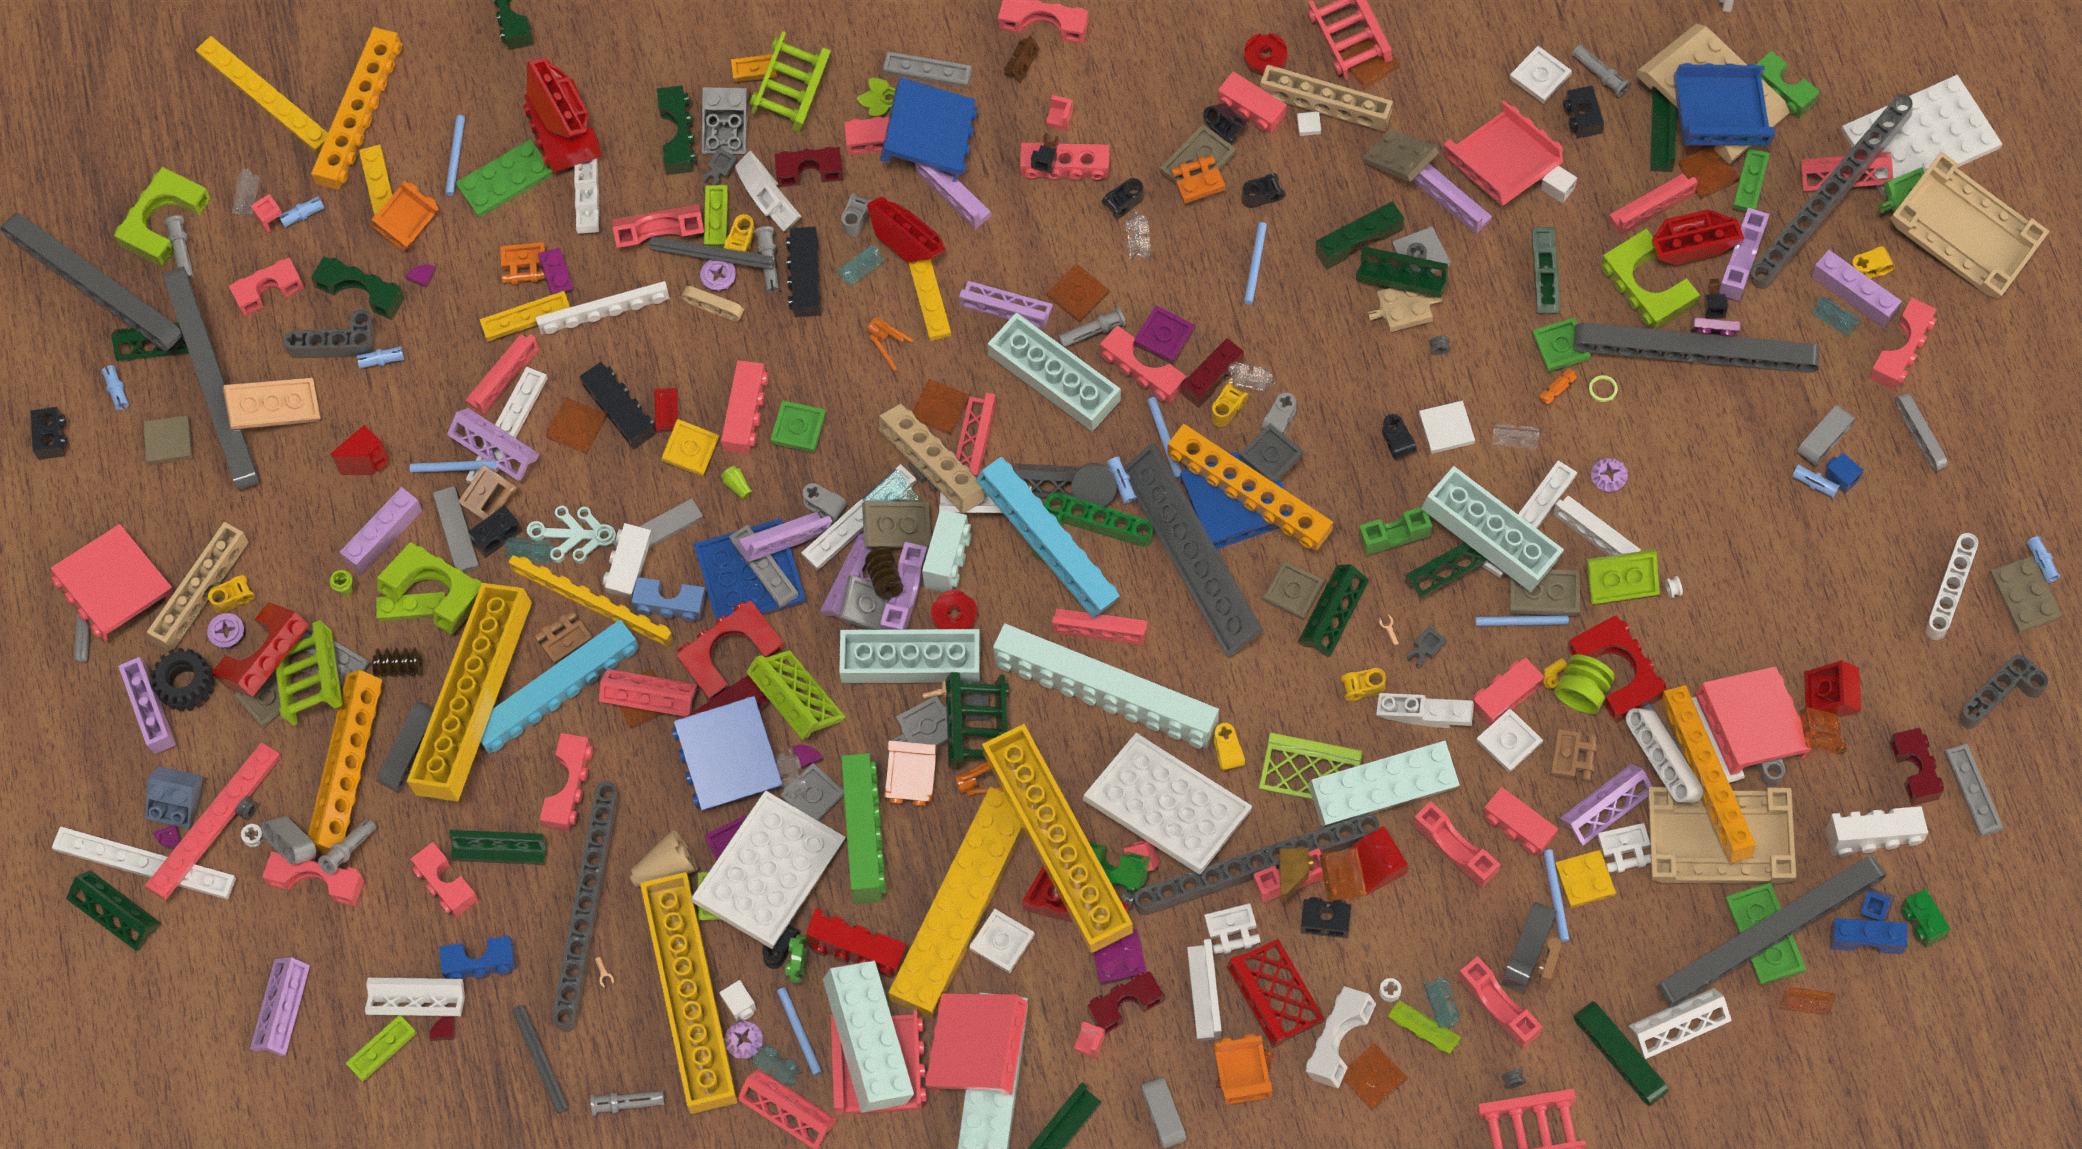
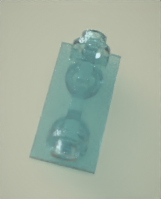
M870 245L836 270V272L849 286H852L882 264L884 259L878 254L880 251L877 246Z
M1820 297L1812 314L1850 337L1854 328L1861 322L1858 319V315H1854L1846 309L1841 310V306L1830 300L1829 297Z
M513 536L508 538L507 541L505 540L506 559H510L514 555L518 558L523 556L534 562L551 563L550 551H552L554 545L549 540H533V543H529L527 538Z
M1442 976L1436 978L1435 982L1423 983L1439 1028L1456 1027L1455 1024L1459 1022L1460 1013L1454 1000L1448 1002L1446 1000L1453 996L1448 980H1445Z
M769 1045L756 1048L760 1054L756 1053L752 1059L755 1063L754 1065L767 1074H770L772 1069L776 1068L772 1077L785 1086L789 1085L792 1087L797 1080L794 1076L803 1073L802 1070L797 1068L799 1065L789 1058H782L778 1055L779 1051Z

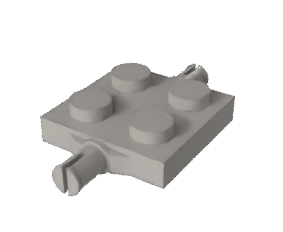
M937 695L896 716V720L902 729V735L891 739V741L936 745L937 748L948 743L946 707L942 705Z

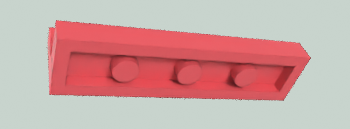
M1881 152L1865 171L1867 175L1862 180H1858L1853 187L1883 185L1884 182L1892 180L1891 152ZM1858 155L1855 157V159L1858 161H1863L1866 159V157L1863 155ZM1845 156L1801 159L1803 191L1818 190ZM1888 167V178L1879 179L1873 173L1878 168ZM1850 172L1842 173L1844 175V178H1848L1851 175ZM1817 173L1822 177L1817 184L1807 185V174Z
M1681 174L1611 213L1609 220L1620 235H1623L1694 195L1698 181L1695 177L1688 180L1684 174Z
M520 334L465 400L466 404L482 415H485L538 352L539 346L536 337L530 334L526 338Z
M986 393L985 399L969 396L956 453L957 460L963 465L967 463L970 467V472L976 478L982 469L996 406L995 394ZM973 404L983 406L982 414L977 417L972 412ZM976 423L979 426L978 432L971 437L967 429ZM972 443L974 446L973 454L967 457L963 452V448Z
M1056 608V613L1052 620L1053 633L1144 645L1147 621L1101 614L1093 619L1086 612Z
M607 669L600 681L599 702L686 717L692 712V699L697 691V684Z
M759 1068L747 1077L737 1100L813 1149H819L826 1133L835 1126L837 1121L835 1117ZM749 1088L757 1092L759 1100L754 1101L746 1096ZM767 1102L776 1104L779 1113L774 1114L769 1111ZM791 1114L796 1117L799 1126L789 1124L786 1115ZM811 1127L819 1132L816 1141L808 1136L806 1128Z

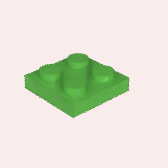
M1575 317L1532 330V336L1547 372L1590 360L1591 355L1589 352H1579L1574 349L1575 325H1577Z
M782 400L771 436V444L815 453L826 417V410Z

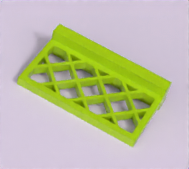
M790 650L767 658L763 655L757 656L746 671L802 740L808 738L814 731L843 722L845 719V715ZM787 659L792 667L784 664L783 660ZM782 671L792 674V678L783 675ZM797 676L803 678L806 683L798 681ZM796 687L805 690L806 695L796 691ZM811 693L817 695L820 700L811 697ZM810 704L819 707L820 711L810 708ZM825 710L830 711L835 717L825 714Z
M1270 733L1259 790L1313 800L1309 786L1301 773L1312 767L1318 777H1322L1334 771L1339 772L1338 769L1345 764L1355 767L1360 766L1362 751ZM1272 750L1281 751L1286 760L1275 766L1270 759ZM1299 755L1305 756L1310 764L1298 771L1292 760ZM1321 760H1326L1330 763L1332 769L1321 775L1315 764ZM1289 762L1296 773L1284 779L1278 769ZM1333 762L1340 763V764L1337 765V766H1335V765L1333 764ZM1270 763L1273 768L1268 771ZM1274 771L1282 781L1275 787L1265 785L1266 777ZM1296 776H1299L1305 785L1299 791L1291 790L1287 784Z

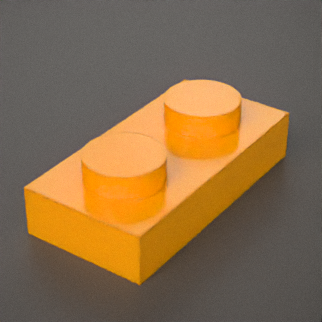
M773 54L731 59L734 82L764 79ZM772 69L769 78L777 77L775 69Z

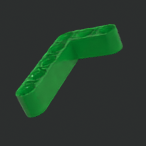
M1060 493L1050 494L1045 501L1044 507L1050 514L1056 517L1061 527L1064 523L1141 547L1148 546L1153 540V526L1146 519ZM1059 504L1061 505V508L1053 509L1051 508V506ZM1075 511L1083 512V514L1079 516H1075L1072 513ZM1098 517L1105 519L1103 522L1094 521ZM1124 524L1126 525V527L1123 529L1116 528V525ZM1145 530L1148 534L1139 535L1137 532ZM1031 546V552L1034 558H1036L1037 560H1043Z

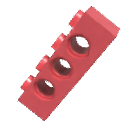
M1021 143L1020 169L1022 177L1031 179L1037 177L1058 179L1061 177L1074 180L1081 178H1092L1093 180L1109 179V145L1058 144L1055 148L1057 149V160L1051 174L1031 168L1033 150L1039 151L1040 146L1044 144ZM1063 161L1069 162L1068 164H1061ZM1084 162H1091V164H1089V165H1085V164H1083V163H1084Z

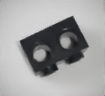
M58 407L30 410L32 449L37 459L43 460L65 456V448L68 447L67 436L64 434L63 429L67 427L65 415L61 414ZM53 421L50 425H46L47 422ZM50 441H54L53 444L47 445Z
M505 505L468 531L472 543L485 559L522 532L518 520Z

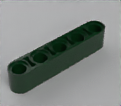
M1591 1001L1573 1015L1575 1022L1647 1106H1651L1669 1092L1662 1078L1596 1002Z

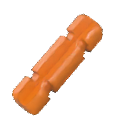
M1571 369L1563 372V377L1559 376L1547 388L1548 391L1544 390L1540 394L1539 398L1542 403L1549 405L1554 401V396L1557 398L1569 386L1568 383L1572 384L1576 380L1575 372Z

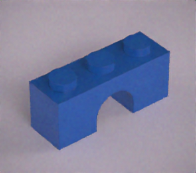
M1834 918L1830 931V949L1855 951L1857 947L1872 946L1879 948L1878 953L1903 955L1907 947V923Z
M504 936L486 939L487 951L478 959L467 957V950L463 943L439 946L443 977L445 979L484 978L487 974L505 975L510 973L511 970H516L514 943L511 937Z

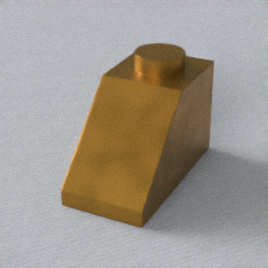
M1308 848L1279 850L1281 902H1286L1309 878V870L1314 869L1313 856H1309Z

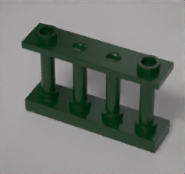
M951 672L945 680L948 768H958L966 758L986 759L983 750L966 749V747H963L962 738L965 736L996 738L1007 732L1006 697L1009 693V685L1005 683V675H1000L995 681V685L964 683L960 680V672ZM963 692L995 694L996 707L964 705L961 702V694ZM964 714L996 716V728L965 727L962 724V716Z

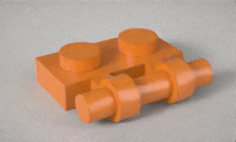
M1213 155L1206 158L1202 156L1197 158V161L1188 164L1184 162L1179 164V167L1171 169L1173 177L1182 175L1183 179L1176 181V186L1184 204L1226 189L1219 169L1209 170L1208 166L1215 164ZM1201 170L1200 174L1190 176L1189 172Z
M545 243L500 246L502 270L510 269V274H502V282H511L513 285L519 284L521 281H531L534 283L545 279L543 271H538V267L541 265L537 256L540 252L546 251ZM530 267V272L518 273V268Z

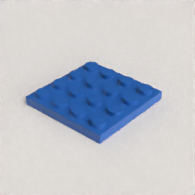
M777 519L750 528L755 534L781 525L783 522L782 519ZM735 532L693 543L716 621L724 615L727 617L735 612L733 609L743 601L747 603L751 600L762 615L806 602L790 547L770 554L799 594L797 598L779 608L729 540V536Z

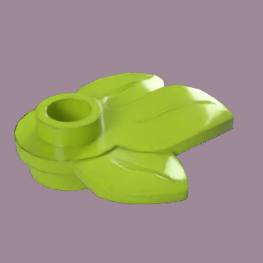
M869 78L871 91L858 96L857 101L863 107L869 108V116L879 117L884 115L888 109H891L893 99H886L894 97L895 89L889 87L888 82L883 79Z

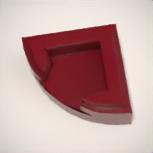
M444 1016L440 1018L430 1031V1041L454 1040L455 1017Z

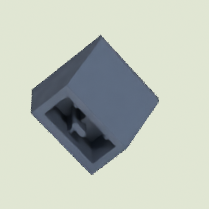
M158 766L147 780L145 819L190 829L201 798L202 775Z

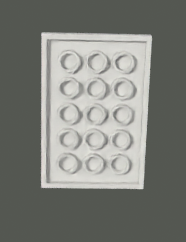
M1955 75L1909 96L1913 102L1912 116L1882 152H1891L1894 179L1920 167H1923L1926 172L1941 151L1959 164L1958 167L2000 149L2002 142L1959 76ZM1900 105L1897 107V109L1904 111L1908 109V107L1905 105ZM1886 107L1842 126L1841 131L1852 148ZM1885 122L1883 125L1885 127H1892L1894 124L1892 122ZM1873 138L1869 140V142L1871 144H1877L1880 142V140ZM1888 167L1878 168L1873 174L1879 179L1888 178ZM1876 185L1883 198L1887 200L1888 196L1884 185Z
M1135 733L1083 796V801L1199 875L1252 810V805Z
M765 790L692 896L691 902L773 949L845 842L846 837Z

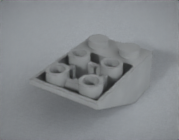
M703 88L702 154H715L719 147L730 154H746L749 89Z

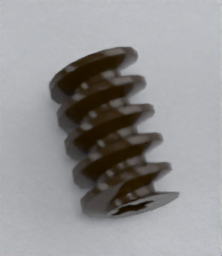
M879 547L870 551L865 557V565L876 595L884 599L897 597L903 591L904 585L901 583L902 580L896 569L897 566L890 548Z
M413 647L412 654H409L407 648H404L403 654L399 653L398 648H395L393 654L390 653L389 648H386L384 655H382L380 649L377 648L375 655H373L372 671L375 677H377L378 672L381 677H386L387 673L391 677H395L397 672L399 676H404L406 671L409 676H413L415 670L418 676L422 674L421 654H418L416 647Z

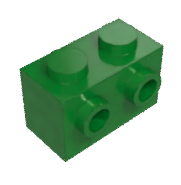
M1926 888L1905 898L1901 905L1902 914L1910 922L1915 936L1922 942L1925 948L1947 937L1950 927Z

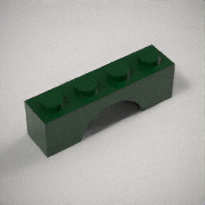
M493 0L495 7L499 6L500 10L496 12L498 25L502 24L503 30H499L502 43L506 42L508 50L534 45L528 17L519 15L509 8L512 0Z
M683 85L656 88L661 118L673 122L678 127L674 138L662 145L667 175L693 172L692 163H696L695 151L690 148V144H694L693 132L688 130V125H692L691 113L686 111V106H690L689 94L684 93Z
M1392 201L1316 240L1315 253L1327 270L1345 261L1354 249L1366 241L1375 238L1385 240L1403 231L1404 217Z
M323 256L311 276L315 288L334 296L347 288H359L369 294V304L373 313L393 320L405 299L401 287L393 282L386 283L374 274L367 275L359 268L346 266L336 258L330 259Z

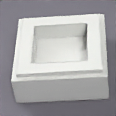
M1319 112L1297 113L1299 136L1321 134Z

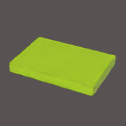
M1655 549L1587 559L1589 595L1592 605L1660 595L1657 552Z

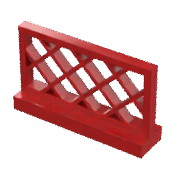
M1279 939L1242 956L1238 954L1230 958L1227 969L1272 1048L1281 1045L1282 1041L1324 1022L1323 1015ZM1276 948L1280 955L1279 961L1265 958L1266 952ZM1251 958L1261 961L1258 971L1249 969L1245 961ZM1263 962L1277 967L1274 977L1261 973ZM1279 968L1290 972V982L1277 978ZM1259 977L1272 981L1270 991L1260 989L1257 984ZM1275 983L1288 987L1286 997L1272 993ZM1291 988L1301 991L1303 995L1302 1002L1288 998ZM1270 998L1284 1002L1281 1012L1270 1007ZM1287 1003L1300 1007L1297 1017L1284 1013ZM1303 1008L1312 1011L1316 1019L1312 1021L1301 1019ZM1282 1018L1296 1022L1294 1029L1285 1033L1281 1026Z

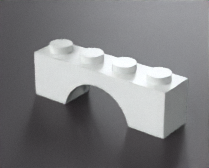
M1344 986L1341 994L1337 996L1332 1014L1328 1016L1322 1036L1318 1038L1316 1049L1306 1065V1072L1313 1081L1339 1088L1348 1068L1339 1056V1045L1343 1036L1349 1030L1368 1024L1376 1006L1370 994Z

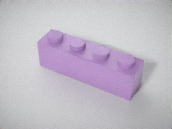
M1828 250L1815 265L1812 278L1882 328H1885L1898 313L1902 302L1900 299L1832 251Z
M401 487L340 551L344 563L359 575H362L423 511L418 499Z
M140 657L119 665L118 667L146 746L154 754L176 746L160 698L152 684L151 679L153 678L148 665Z

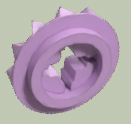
M717 260L706 262L700 272L703 285L708 287L709 290L713 289L718 292L721 289H728L734 283L736 276L732 263ZM722 271L723 278L719 277L715 280L714 273L718 274Z
M1605 457L1597 461L1593 466L1591 479L1600 490L1614 492L1625 485L1628 470L1624 467L1623 462L1617 461L1615 457L1613 459ZM1607 467L1610 469L1611 472H1615V474H1613L1612 481L1608 475H1604L1606 473Z
M220 614L213 618L208 625V638L212 644L219 648L227 647L230 649L232 645L239 643L241 637H244V625L241 619L234 614ZM225 624L229 630H232L229 632L228 638L221 633L224 631Z
M744 1020L739 1023L735 1022L733 1026L727 1029L724 1041L726 1049L732 1056L746 1059L758 1053L763 1043V1036L761 1030L754 1023ZM748 1032L747 1038L750 1043L743 1042L739 1045L740 1041L737 1035L744 1036Z

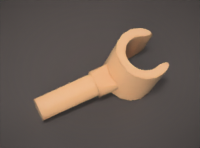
M1386 614L1389 622L1382 624V620L1378 617L1379 625L1386 629L1393 645L1399 644L1392 628L1393 618Z
M945 681L942 682V689L923 693V698L927 699L936 695L946 697Z
M597 957L595 961L601 975L599 980L601 986L605 988L603 980L607 977L611 979L614 985L613 976L605 970L601 957Z

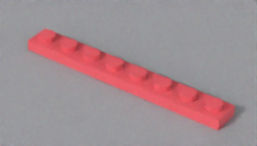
M262 742L146 883L147 890L163 900L170 896L234 817L240 801L246 796H251L281 759L280 753Z

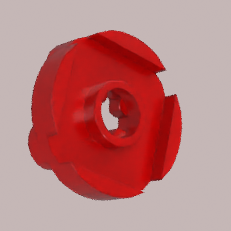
M1273 33L1268 35L1256 34L1245 44L1244 61L1255 73L1263 76L1267 65L1281 69L1284 67L1287 60V47L1284 40ZM1261 51H1270L1269 57H1263Z
M959 590L946 591L938 596L939 598L931 607L932 622L937 629L974 628L977 620V607L971 597ZM953 608L956 609L957 612H961L955 618H952V616L948 615V613H951V609Z

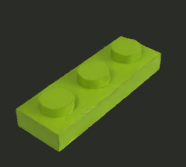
M706 185L704 245L724 248L728 227V185Z
M445 592L402 595L396 602L388 597H376L378 622L432 618L433 610L442 602L446 594Z
M1399 1001L1392 1008L1388 1016L1397 1025L1408 1028L1417 1037L1426 1039L1439 1050L1449 1054L1457 1047L1462 1038L1402 1001Z
M399 1015L348 1060L346 1065L364 1082L417 1033Z

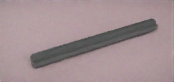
M651 237L649 240V248L656 251L765 269H773L775 265V258L768 255L659 237Z

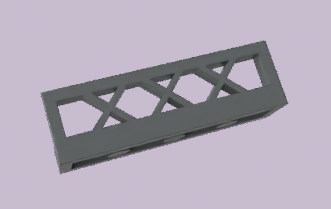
M1015 463L1014 472L1020 479H1028L1033 484L1032 493L1035 496L1047 498L1052 493H1060L1075 498L1073 493L1067 492L1062 486L1067 481H1072L1074 474L1080 466ZM1044 480H1050L1056 487L1051 491H1044L1039 485Z

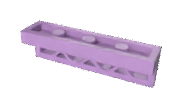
M915 163L916 173L974 229L991 217V211L958 180L953 182V175L951 173Z
M1430 164L1412 180L1475 234L1491 221L1492 216Z
M971 281L967 282L965 290L962 289L959 295L960 307L1010 320L1015 313H1018L1034 326L1043 330L1046 328L1053 308L1051 303ZM971 289L978 290L982 294L971 292ZM994 296H1000V297H1002L1003 300H1000V299H997V298H993V297H994ZM1015 302H1021L1024 306L1015 304ZM1038 307H1039V308H1043V309H1046V311L1043 312V311H1040V310H1036V308H1038Z
M469 408L456 412L447 433L448 436L485 460H496L499 469L518 481L522 480L528 464L536 462L539 456L538 452ZM459 423L465 427L467 436L463 437L456 433ZM478 435L483 439L484 448L476 445L474 436ZM493 447L500 449L503 459L498 460L494 457ZM514 458L521 463L518 472L512 469L510 459Z
M818 512L741 538L737 545L746 561L750 562L819 537L830 527L832 520L830 516L820 518Z
M864 534L858 535L819 611L825 616H836L839 618L848 576L854 575L872 582L869 576L864 578L862 572L865 557L872 551V548H865ZM841 620V621H843V622H844L845 624H847V625H852V624L849 623V622H846V621H844V620Z
M1630 764L1559 819L1563 826L1572 830L1578 843L1584 846L1597 836L1598 833H1601L1647 798L1648 788L1652 787L1642 768ZM1642 781L1646 789L1639 794H1634L1636 784ZM1622 795L1627 796L1625 805L1617 808L1618 798ZM1603 809H1608L1607 818L1602 822L1598 821L1599 813ZM1585 823H1591L1589 832L1582 836L1578 828Z
M292 957L274 959L250 1050L255 1052L269 1051L279 1056H286L310 965Z

